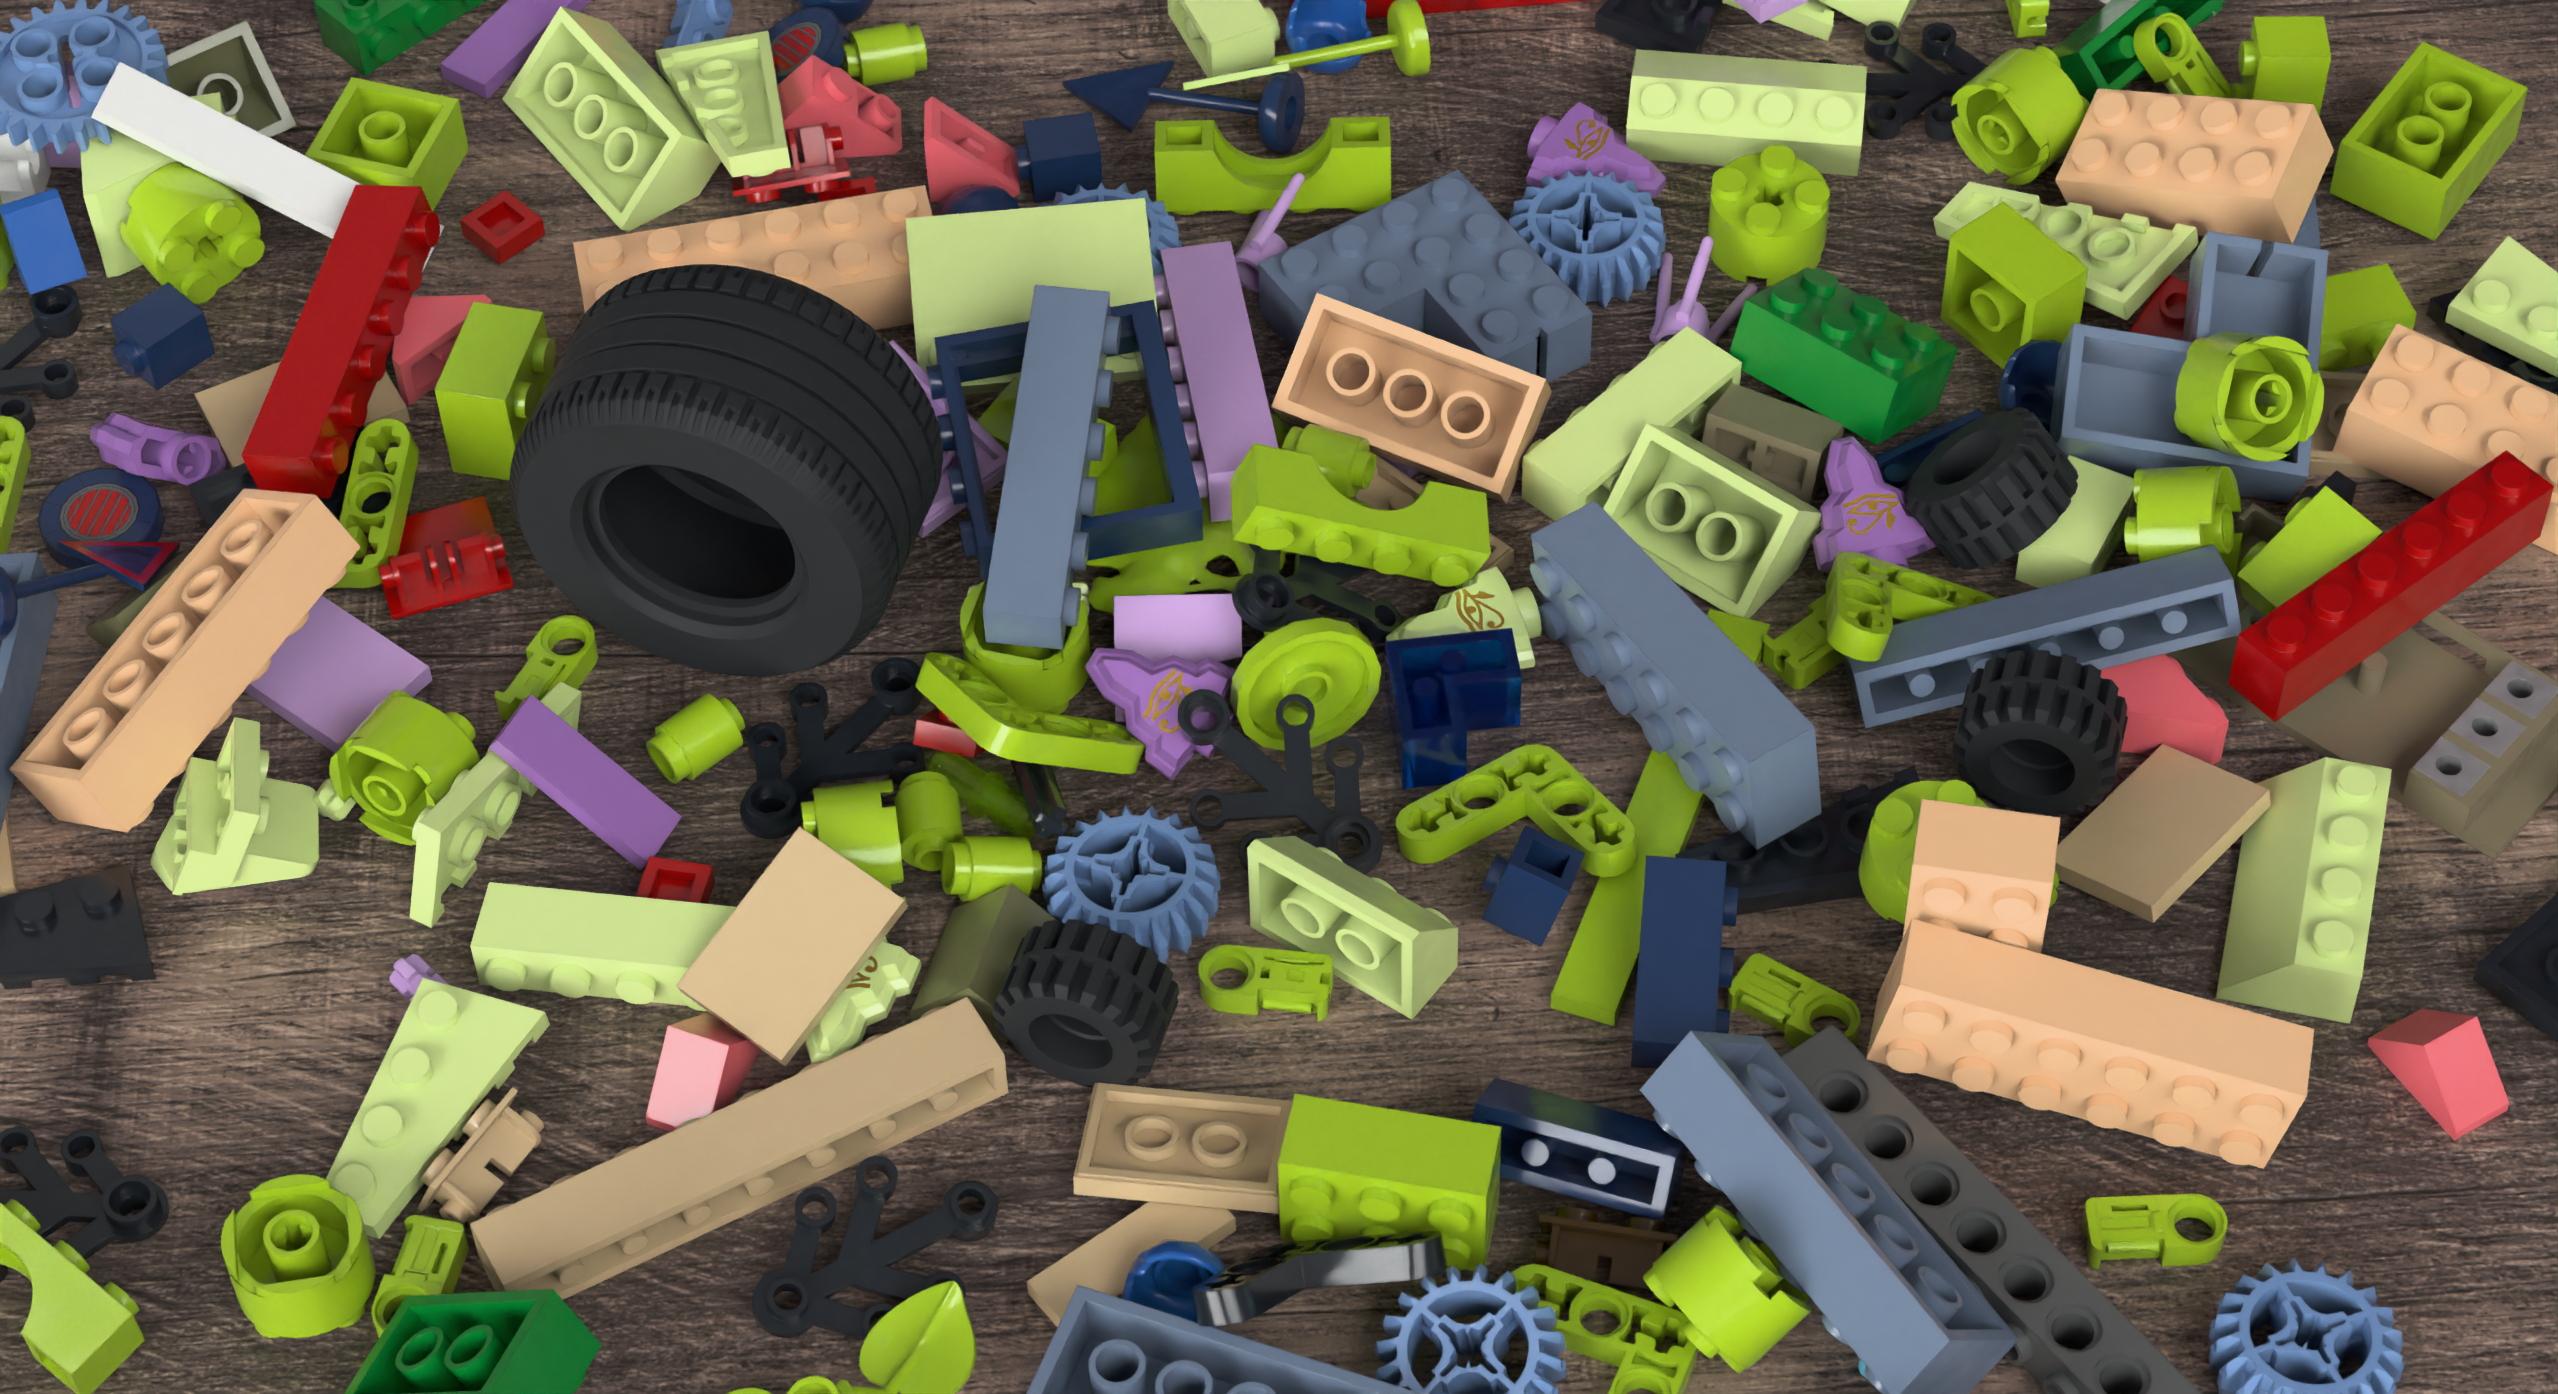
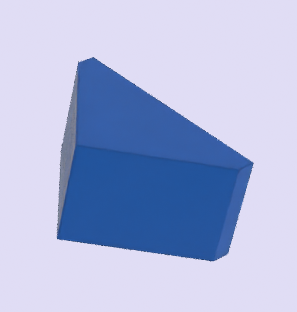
M57 188L0 206V213L17 272L30 295L88 276Z

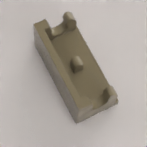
M1732 383L1707 413L1702 443L1810 505L1815 499V494L1825 483L1824 471L1829 446L1832 440L1842 438L1844 425L1824 415Z

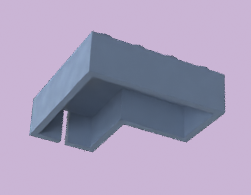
M1458 169L1258 263L1260 314L1293 351L1315 296L1319 293L1536 375L1537 369L1536 337L1540 336L1539 377L1545 378L1548 383L1590 363L1592 311Z
M2207 231L2190 261L2183 340L2073 323L2058 352L2050 424L2051 437L2066 457L2071 455L2134 478V473L2137 469L2227 466L2234 473L2240 496L2290 504L2308 478L2312 435L2305 443L2298 442L2291 450L2285 453L2290 455L2270 462L2239 458L2218 450L2201 448L2188 435L2181 433L2176 427L2174 421V413L2177 408L2176 387L2179 373L2187 358L2189 346L2201 337H2209L2223 331H2242L2292 339L2301 344L2311 355H2306L2312 366L2313 372H2318L2329 250L2274 242L2257 269L2256 277L2246 275L2261 251L2262 240Z

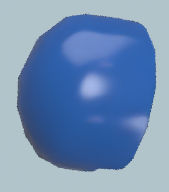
M1295 0L1285 23V39L1291 54L1371 38L1372 31L1368 30L1365 18L1367 7L1365 1ZM1364 54L1302 67L1313 73L1335 75L1356 67Z
M1165 1239L1138 1255L1128 1272L1122 1299L1197 1322L1192 1288L1227 1267L1218 1255L1196 1242ZM1209 1326V1327H1213V1328L1219 1329L1220 1326Z

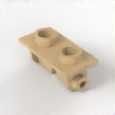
M514 1087L498 1105L486 1099L462 1130L470 1138L456 1155L448 1148H445L429 1166L421 1178V1181L428 1186V1189L417 1208L423 1213L435 1199L443 1205L439 1212L444 1220L459 1222L462 1225L465 1222L472 1223L476 1221L481 1211L504 1184L503 1181L485 1168L489 1162L507 1176L511 1177L532 1150L541 1143L542 1138L539 1133L544 1129L541 1119L528 1110H523L519 1115L510 1108L518 1093Z

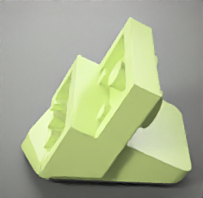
M234 717L217 761L196 757L190 758L174 798L173 815L161 834L150 860L152 868L172 894L182 896L301 879L315 870L319 860L318 805L313 801L316 791L307 785L266 778L269 766V751L260 749V722Z

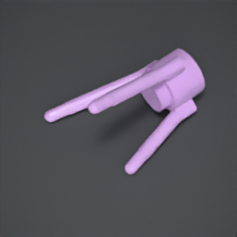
M1296 173L1292 177L1272 210L1259 211L1241 248L1234 256L1240 283L1249 290L1259 293L1258 263L1288 249L1286 242L1274 231L1304 182L1305 177L1302 173Z
M1706 236L1703 238L1683 298L1670 306L1673 256L1671 253H1664L1662 255L1655 323L1649 335L1650 341L1655 345L1661 341L1670 340L1686 326L1716 345L1718 339L1742 312L1745 300L1756 294L1757 286L1755 284H1748L1710 328L1708 312L1702 304L1696 301L1714 244L1712 237Z

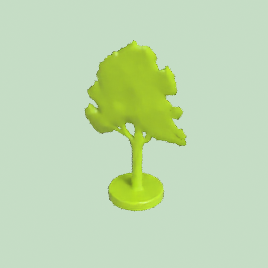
M1147 410L1145 417L1139 420L1136 428L1124 437L1118 447L1119 455L1097 477V498L1093 516L1169 503ZM1271 414L1278 448L1282 449L1290 428L1282 423L1277 415ZM1206 497L1200 498L1203 511V540L1087 561L1088 566L1111 568L1118 571L1120 575L1111 578L1100 576L1093 579L1092 589L1087 598L1096 610L1114 615V596L1182 595L1189 592L1211 590L1233 591L1235 584L1244 575L1253 573L1255 552L1248 543L1233 540L1232 520L1211 522ZM1348 498L1351 501L1362 506H1369V504L1355 500L1354 498ZM1281 550L1280 570L1286 561L1285 554L1288 553L1287 551ZM1221 556H1228L1234 560L1241 576L1225 577L1217 575L1206 569V566L1212 560ZM1196 580H1197L1198 582H1200L1199 584L1189 585L1190 582H1193V581H1196ZM1320 617L1294 621L1273 632H1264L1265 637L1245 654L1232 677L1230 703L1243 732L1262 747L1285 751L1284 734L1276 724V708L1284 697L1299 694L1308 698L1313 704L1315 719L1314 725L1309 732L1310 747L1314 748L1344 734L1366 714L1378 694L1382 669L1371 643L1363 633L1348 622ZM1298 706L1289 707L1283 713L1284 720L1294 726L1301 725L1308 717L1306 711Z

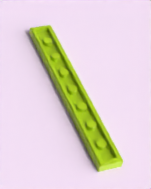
M1709 609L1707 616L1758 667L1763 654L1764 637L1766 635L1770 636V624ZM1652 748L1625 814L1635 826L1638 859L1634 867L1624 874L1615 877H1599L1551 993V1009L1615 1026L1638 968L1646 856L1675 858L1676 854L1684 852L1706 798L1702 791L1694 792L1688 787L1680 774L1678 765L1666 752L1660 754Z

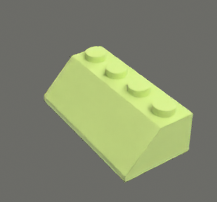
M560 6L502 99L621 230L631 231L698 197L721 163L720 158L672 88L608 21Z
M1636 49L1631 76L1626 145L1629 149L1638 152L1651 161L1725 166L1745 155L1761 153L1765 147L1770 145H1783L1792 149L1796 158L1809 163L1819 173L1858 176L1867 66Z
M2324 757L2256 783L2270 790L2271 807L2242 835L2216 992L2217 999L2350 1024L2363 975L2392 769Z

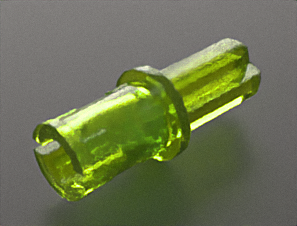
M945 751L937 752L931 758V764L927 771L937 772L948 778L950 785L958 792L959 801L967 805V812L972 817L981 818L984 816L1014 836L1026 837L1029 841L1036 836L1022 794L1006 785L1005 778L998 771L987 773L962 756Z

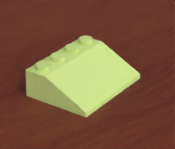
M1145 198L905 218L917 364L925 372H927L926 367L937 365L934 340L936 337L1028 322L1035 285L1110 292V307L1154 300L1157 312ZM1135 353L1106 357L1105 369L1113 370V382L1141 380ZM1021 372L962 382L963 395L1002 392L1014 377L1020 380Z

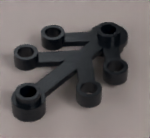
M1876 21L1866 27L1863 46L1865 53L1872 58L1884 60L1901 72L1867 73L1866 95L1903 96L1895 103L1878 101L1868 108L1866 130L1872 137L1881 140L1892 139L1900 133L1903 125L1926 110L1924 131L1930 138L1937 141H1948L1955 138L1951 121L1958 116L1957 103L1951 106L1950 103L1938 101L1944 97H1953L1961 87L1988 65L1956 44L1957 33L1952 26L1941 22L1927 25L1922 32L1921 52L1931 60H1942L1960 75L1943 74L1899 43V30L1894 24L1886 21ZM1828 59L1815 61V63L1838 64Z
M62 284L35 293L30 300L34 319L0 346V394L42 389L48 398L61 400L72 396L79 387L77 375L73 364L67 360L55 359L41 366L12 369L49 337L55 339L66 338L77 331L83 316L79 299L73 288ZM11 395L0 400V416L10 417L20 414L13 418L21 422L26 433L34 427L36 418L29 399L21 395Z
M1249 544L1250 548L1255 552L1253 573L1244 575L1235 584L1232 591L1233 604L1239 616L1248 625L1263 632H1273L1294 621L1324 617L1297 604V602L1304 599L1312 600L1357 620L1361 632L1369 640L1376 643L1386 642V636L1402 623L1399 611L1390 602L1382 599L1374 601L1340 586L1343 583L1375 571L1374 569L1340 562L1322 563V560L1316 557L1296 553L1294 575L1284 578L1279 574L1281 550H1267L1253 544ZM1334 617V618H1332V619H1334V620H1339V621L1348 622V623H1350L1352 626H1354L1351 622H1349L1348 620H1346V619H1344V618H1341V617Z
M901 657L890 658L879 663L871 675L873 696L826 741L824 720L829 714V703L825 688L813 682H806L796 686L790 693L789 701L792 717L798 723L801 765L788 778L782 779L780 762L786 757L788 751L784 729L773 722H762L750 729L747 735L750 757L756 763L757 782L748 788L740 804V816L745 829L752 835L762 839H779L790 835L803 822L801 802L814 801V795L811 792L821 782L888 775L894 783L900 785L908 776L918 772H925L924 751L920 746L913 745L912 742H900L893 745L890 749L854 752L891 715L902 716L909 714L921 702L924 695L915 686L921 670L920 667L912 660ZM808 701L818 702L816 705L811 707L801 706L803 703ZM765 741L776 742L769 747L759 746V744ZM902 761L915 762L911 766L901 767L897 765ZM881 795L882 807H884L883 795Z
M1199 689L1183 698L1178 708V726L1183 737L1192 744L1199 746L1212 744L1266 791L1222 794L1215 789H1203L1197 792L1190 802V818L1198 829L1205 832H1213L1222 828L1227 821L1297 817L1315 833L1297 836L1298 838L1316 848L1323 847L1329 849L1343 863L1364 875L1376 867L1382 855L1383 839L1377 825L1372 820L1361 815L1358 773L1363 765L1364 752L1361 744L1356 739L1349 736H1339L1331 740L1325 749V767L1334 776L1335 781L1334 814L1314 797L1309 731L1314 725L1315 710L1308 698L1299 694L1288 695L1279 702L1276 708V724L1284 734L1286 772L1229 724V707L1220 694L1208 689ZM1292 706H1298L1306 711L1308 717L1301 725H1290L1283 718L1285 710ZM1199 712H1209L1215 717L1216 724L1210 730L1200 731L1192 725L1191 720ZM1339 748H1348L1355 753L1357 759L1349 767H1340L1332 760V754ZM1212 800L1220 805L1222 812L1216 819L1205 820L1198 815V806L1204 801ZM1252 831L1242 838L1238 848V856L1245 870L1248 871V857L1245 852L1247 847L1254 839L1272 838L1270 834L1264 831ZM1345 837H1354L1361 842L1363 849L1357 856L1347 857L1338 850V843Z
M15 1126L0 1133L1 1167L9 1173H19L34 1190L0 1189V1202L5 1205L10 1199H14L24 1206L41 1225V1228L36 1233L43 1239L69 1222L89 1223L65 1240L85 1260L114 1240L127 1243L143 1241L155 1235L165 1225L170 1207L163 1189L142 1176L131 1175L124 1177L107 1157L101 1138L95 1132L80 1130L70 1134L61 1145V1154L67 1170L77 1177H89L101 1194L74 1193L40 1153L35 1136L31 1130ZM16 1146H27L25 1150L18 1154H7ZM93 1149V1152L87 1157H74L81 1150ZM134 1210H142L137 1214L127 1216L130 1212ZM1 1264L0 1283L8 1272V1266Z
M883 1156L868 1157L857 1168L855 1187L858 1195L838 1259L811 1273L821 1233L829 1230L835 1222L837 1203L833 1194L825 1188L810 1187L803 1190L795 1202L794 1218L797 1225L784 1267L766 1274L754 1289L752 1311L757 1323L769 1334L781 1338L800 1336L813 1326L865 1340L871 1330L870 1324L872 1321L882 1318L895 1306L881 1303L870 1307L867 1311H863L828 1298L849 1287H853L903 1302L927 1288L948 1281H955L961 1288L965 1299V1285L961 1278L954 1273L943 1271L927 1278L891 1268L890 1266L949 1235L965 1242L978 1241L986 1237L995 1225L998 1212V1202L994 1192L987 1185L978 1181L967 1180L959 1182L948 1190L944 1197L943 1206L873 1241L884 1202L896 1190L898 1172L894 1163ZM871 1171H881L888 1177L889 1183L882 1188H872L866 1184L864 1176ZM965 1197H974L982 1203L983 1210L978 1214L969 1215L960 1210L958 1202ZM810 1202H820L826 1206L828 1214L822 1219L814 1220L808 1218L802 1209ZM790 1291L795 1293L801 1302L794 1309L784 1310L776 1305L774 1298L781 1292Z

